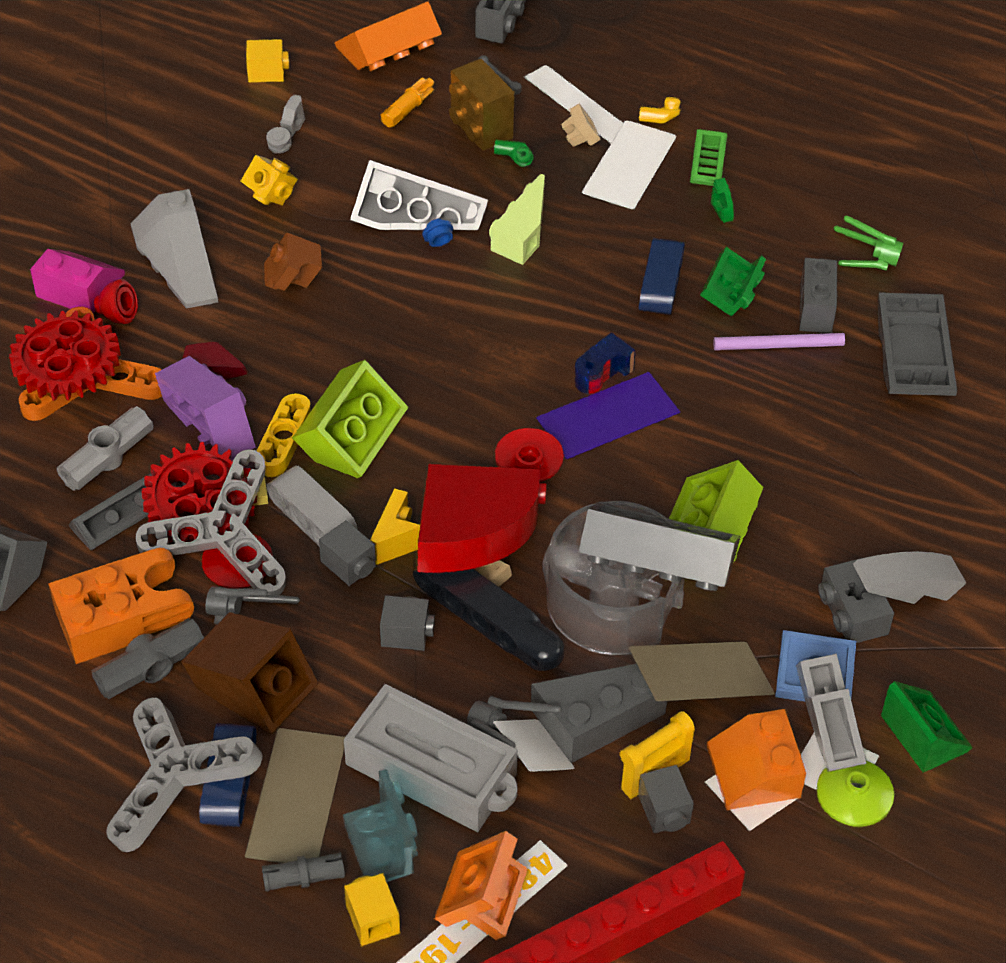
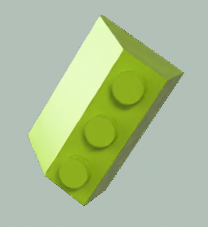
M362 360L339 371L292 439L314 462L359 478L362 477L408 409V406L366 360Z
M739 460L689 476L685 480L669 519L739 535L738 552L764 487Z

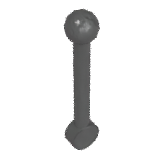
M487 56L479 57L514 91V94L521 92L522 86L519 82H512L489 62Z

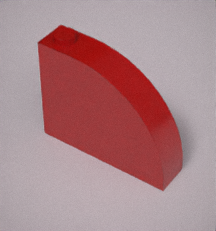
M429 464L418 537V572L443 573L478 568L499 561L522 547L529 540L537 525L538 504L546 503V483H540V469Z

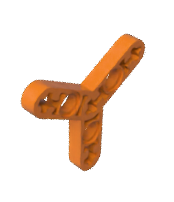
M75 307L66 312V317H71L76 310L78 311L79 318H83L87 313H91L92 322L94 321L92 311L86 307ZM119 359L120 366L114 367L115 374L123 372L128 374L127 378L114 380L111 378L112 376H106L107 385L95 384L97 389L147 400L162 397L155 373L161 371L160 368ZM26 389L20 394L18 399L23 417L31 421H38L77 398L78 395L76 392L72 393L70 400L67 401L64 394H59L58 398L52 401L51 393H47L44 397L39 398L37 390L28 393Z

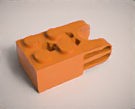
M155 548L48 583L55 612L76 664L125 648L139 635L152 634L175 626L188 618L190 619L194 612V604L187 592L182 589L168 591L153 590L154 587L168 581L173 575L175 561L169 550Z

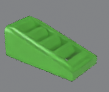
M697 129L690 183L713 186L714 180L722 178L727 133ZM701 148L715 149L718 152L701 150ZM700 156L717 158V160L700 158ZM699 164L716 166V169L700 167ZM698 172H700V173H707V174H714L715 177L705 176V175H698Z

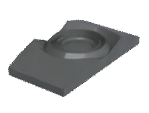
M879 293L878 332L883 349V376L888 393L956 396L957 385L943 294Z

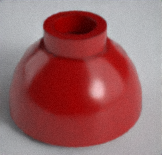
M117 279L108 283L102 289L100 295L95 297L94 307L98 314H103L105 318L113 323L129 324L137 314L138 299L134 288L127 280Z

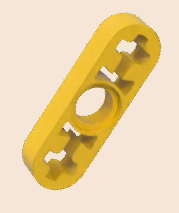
M290 394L281 400L256 450L264 457L265 476L276 477L283 474L298 446L292 437L311 412L310 401L302 394ZM294 411H295V413H294V415H293V420H292L291 417H290V412H294ZM283 430L290 431L293 434L287 439L275 437L277 432ZM274 450H276V451H277V458H273V459H272V457H273V455H274Z

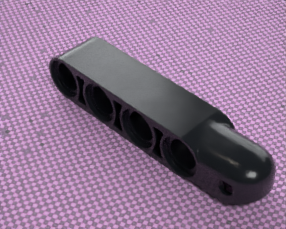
M417 567L413 571L415 582L425 593L503 650L515 655L532 669L538 671L550 670L557 667L563 661L565 646L562 639L543 625L533 611L476 570L424 573L418 572Z

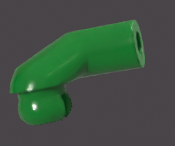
M495 140L494 154L510 156L521 167H526L532 163L533 153L524 142Z

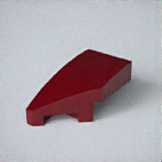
M217 342L185 346L183 359L190 356L200 364L204 363L211 372H216L225 380L247 375L248 373L246 367Z

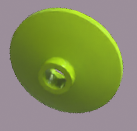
M868 761L863 765L830 772L825 768L817 782V798L821 807L830 817L845 825L854 827L873 825L885 818L893 805L894 789L889 777L882 769ZM851 783H858L862 785V787H854Z

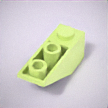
M540 174L533 183L527 184L523 194L516 201H512L509 204L507 211L500 219L494 220L489 230L491 251L523 265L537 250L540 244L545 175Z

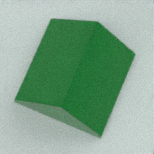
M896 681L889 685L881 717L923 773L957 758L973 748L930 691Z

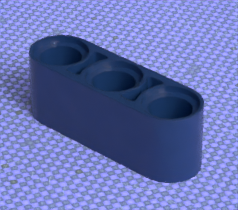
M653 238L641 289L640 311L671 315L685 242Z
M217 723L212 741L247 737L256 745V726ZM215 755L209 756L207 767L214 762ZM251 774L241 778L204 783L199 809L200 824L240 827L243 820Z

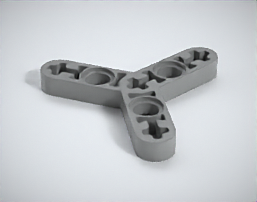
M250 449L238 453L233 460L212 512L143 524L136 532L138 551L143 553L155 548H165L173 556L218 548L253 589H266L268 591L267 595H280L286 585L284 569L244 525L265 476L264 457L259 452ZM249 462H254L255 469L250 470L246 483L242 481L244 476V467L242 465L247 466ZM239 490L246 494L247 499L241 505H232L226 499L228 494ZM227 512L232 515L229 521L231 531H225L224 535H219L216 526L222 527L224 525ZM184 527H193L198 531L199 535L192 542H184L179 539L178 533ZM168 530H172V540L174 544L169 545L168 542ZM149 534H155V537L158 539L156 542L157 546H149L147 542ZM245 546L252 547L257 552L256 558L250 562L240 561L236 556L240 548ZM261 564L263 571L269 577L277 575L276 585L273 586L270 583L263 585V575L258 570Z
M148 698L135 709L133 722L151 767L110 821L106 832L107 837L121 851L130 852L137 849L146 840L184 786L248 776L260 766L262 761L261 751L247 737H234L185 746L170 710L160 699ZM152 716H154L155 721L158 723L154 726L151 724ZM170 735L168 743L162 748L156 749L159 740ZM215 755L214 762L209 767L200 769L202 762L207 757ZM158 792L156 800L149 806L143 807L145 799L152 793Z

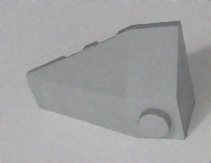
M186 189L157 195L131 223L137 250L142 256L145 255L149 259L156 273L160 272L165 278L168 287L186 309L218 303L190 190Z

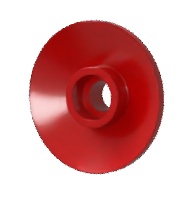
M522 428L509 432L500 439L495 449V461L498 467L540 469V482L553 477L560 470L564 459V452L560 442L550 433L535 428Z

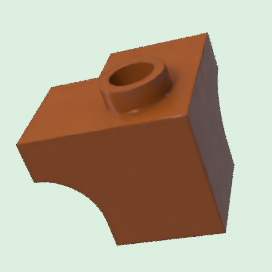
M286 233L279 243L273 245L270 256L264 262L265 286L283 291L290 284H297L307 288L322 268L321 245Z

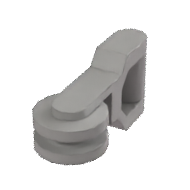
M299 95L291 96L285 105L283 117L280 121L281 127L273 128L267 133L268 148L274 153H284L291 148V138L296 131L300 130L305 121L302 99Z

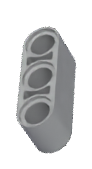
M295 465L266 484L267 492L273 503L318 546L321 537L345 520L358 530L357 524L349 511L301 467Z

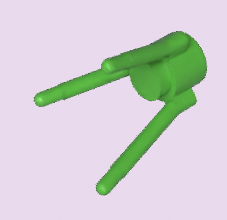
M844 216V221L878 238V240L847 228L834 227V231L875 246L872 257L878 258V261L840 260L838 262L839 266L878 268L885 271L888 265L896 267L903 246V242L896 241V237L886 235L850 216Z

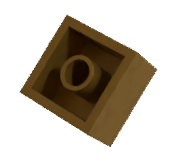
M482 58L451 70V84L449 85L451 108L449 109V114L454 124H458L466 132L469 140L474 141L482 151L495 146L496 139H512L514 91Z

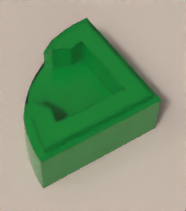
M725 178L714 180L711 204L723 223L733 221L734 209L728 184Z

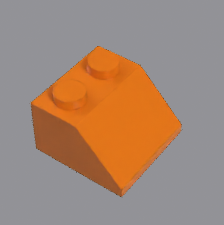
M785 709L747 715L707 742L708 752L726 810L801 798L806 770Z

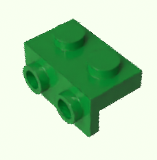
M725 247L719 254L700 296L730 316L740 307L746 309L755 296V293L752 291L753 288L760 283L765 274L762 268L766 258L760 256L751 264L728 247Z

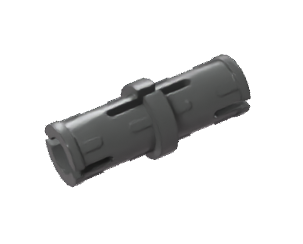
M341 852L305 859L304 855L297 857L296 861L262 866L265 891L301 885V888L310 887L309 883L345 878Z

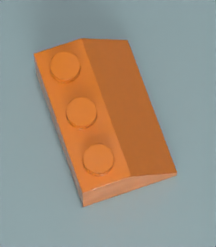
M428 1L355 31L336 41L335 45L358 70L368 66L369 70L372 71L386 65L384 59L393 56L394 61L410 55L409 48L417 45L418 50H422L435 44L433 38L441 35L442 32Z

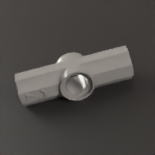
M136 406L135 408H130L109 426L102 425L92 429L88 435V443L57 467L58 475L73 491L76 489L80 490L100 472L118 468L122 464L123 454L153 430L152 421L144 410Z

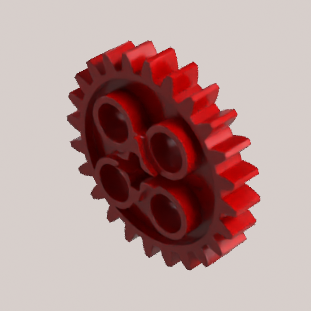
M76 310L71 317H66L65 312L61 311L59 318H54L53 315L48 313L47 321L45 322L38 318L34 319L36 326L33 328L25 325V335L16 334L17 343L10 345L12 353L9 354L12 373L14 377H17L19 386L26 385L28 393L37 390L39 398L44 397L47 393H51L52 401H55L59 394H64L65 399L68 401L71 398V394L75 392L80 398L84 397L83 390L89 389L94 393L97 392L95 384L107 385L106 376H115L114 367L120 366V346L117 334L112 333L111 325L104 326L102 318L92 322L91 313H87L83 318H79L78 311Z
M200 442L198 450L194 451L191 445L186 443L184 453H180L178 449L173 447L171 459L163 454L160 455L161 466L152 464L150 466L152 476L144 477V483L147 488L142 489V499L146 500L143 502V511L149 513L147 515L148 522L180 517L178 515L182 512H191L194 515L212 512L233 463L231 461V450L228 449L221 455L218 454V444H215L210 451H206L204 442ZM244 468L242 481L246 483L250 468ZM215 474L220 476L221 478L217 480H209L206 478V476ZM176 481L186 483L182 487H174L171 484ZM235 490L230 492L226 499L230 504L237 506L243 504L247 496L244 492ZM257 495L253 504L257 503ZM252 505L248 516H254V505ZM227 512L224 525L222 527L216 526L219 535H224L225 531H231L229 521L232 515ZM247 517V520H246V522H245V524H244L247 528H248V526H249V518H248V517ZM184 527L178 533L179 539L184 542H192L199 535L198 531L193 527ZM172 530L167 531L169 544L173 542Z

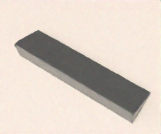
M144 478L70 522L71 530L90 550L95 549L147 517L149 513L143 511V502L146 500L142 499V489L147 488ZM182 481L173 482L171 485L174 487H182L185 486L186 483Z

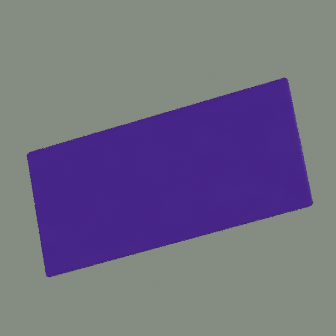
M647 372L540 415L536 419L546 432L553 435L560 442L564 457L569 459L679 414L680 410L654 377Z

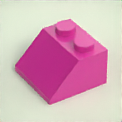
M47 249L30 269L36 297L70 309L86 307L93 314L96 312L94 307L95 297L100 295V292L108 283L122 279L125 275L123 269L70 251Z

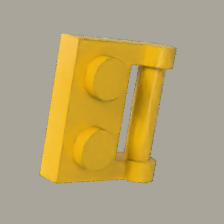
M680 711L671 717V723L636 746L629 745L620 751V757L624 763L621 789L630 799L638 795L640 774L677 765L679 768L690 760L694 724L685 712Z

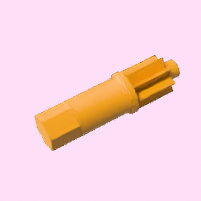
M421 77L413 86L407 88L405 93L381 114L382 122L387 127H394L416 106L421 105L423 100L434 91L432 88L434 81L431 78L425 80Z

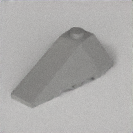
M369 160L350 220L379 230H424L430 221L442 219L450 221L453 230H478L488 200Z

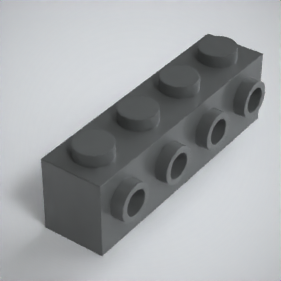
M481 0L476 8V37L503 43L508 33L513 32L516 18L522 15L526 0Z

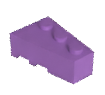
M190 356L155 373L164 402L186 427L193 424L201 433L198 436V440L204 442V445L210 443L214 446L218 444V454L221 455L230 449L231 461L241 451L256 448L244 409L246 399L239 388L232 387L221 375L217 376L204 363L200 364Z

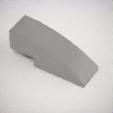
M897 552L862 558L853 563L867 592L915 604L924 595L947 601L966 584L953 558L939 553Z
M837 654L800 661L796 668L801 688L828 772L866 764L849 690L845 689Z

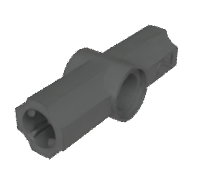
M189 618L156 636L149 633L139 635L128 644L125 653L91 670L93 679L104 698L107 697L108 699L143 680L147 683H155L166 677L171 671L173 664L184 659L204 637L196 622Z

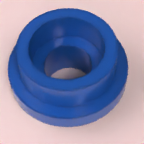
M435 219L426 225L422 236L426 242H429L430 246L440 247L452 240L453 226L450 221Z

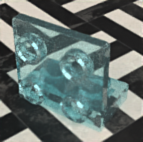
M387 769L379 771L380 803L343 814V820L363 876L372 877L383 873L386 882L413 874V857L418 856V852L413 838L417 836L414 819L411 813L404 814L401 804L404 803L401 786L398 780L392 782Z

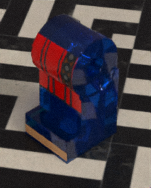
M610 333L576 360L575 387L582 393L592 394L600 391L603 383L617 372L627 376L634 370L635 349L613 333Z

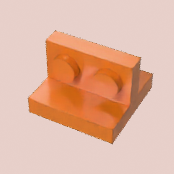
M504 831L459 851L434 919L446 927L466 919L495 940L506 937L528 870L527 867L512 858L518 839Z

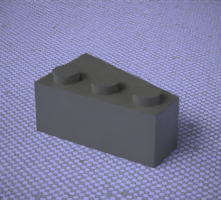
M637 664L533 683L531 688L532 703L561 706L562 710L560 713L532 712L571 763L655 720L666 712L667 701L655 700Z

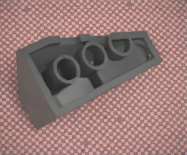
M1 525L0 611H6L39 577L47 541Z

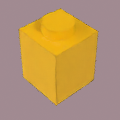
M282 39L247 40L246 61L248 81H284V69H289L288 51H283Z
M383 873L372 877L362 876L355 879L351 884L344 886L346 907L361 946L400 933L399 912Z

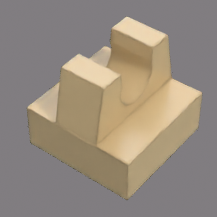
M578 103L570 108L571 117L561 124L568 134L566 137L570 144L574 147L587 141L592 146L601 139L594 122L583 107Z

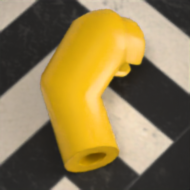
M667 97L664 107L661 108L641 106L639 121L663 124L677 117L681 111L679 108V98Z

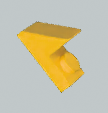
M394 488L370 539L375 544L377 565L418 550L420 525L410 522L412 508L408 507V492Z

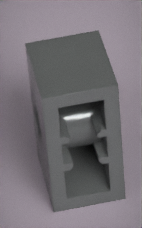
M805 258L800 283L799 331L832 333L837 308V260Z
M856 560L825 567L822 582L818 586V592L823 604H828L833 614V623L839 633L842 632L845 639L854 640L856 643L889 635L894 612L885 596L867 592L853 566Z

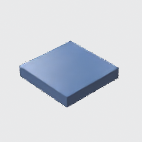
M783 630L775 697L805 702L796 665L800 661L837 654L845 689L849 690L851 698L856 641Z

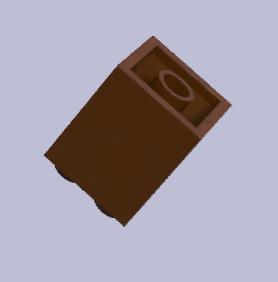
M229 612L181 661L197 689L270 734L280 726L318 684L291 629Z

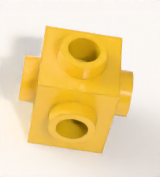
M255 155L241 182L254 191L253 197L261 203L269 205L270 202L283 205L291 195L298 179L288 172L290 167L276 158L270 160Z

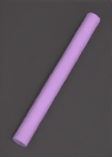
M845 334L714 337L713 344L714 350L844 346Z

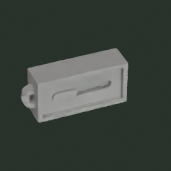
M384 684L344 738L346 765L476 832H479L492 811L503 812L508 810V807L516 800L517 782L514 778L517 775V749L387 684Z

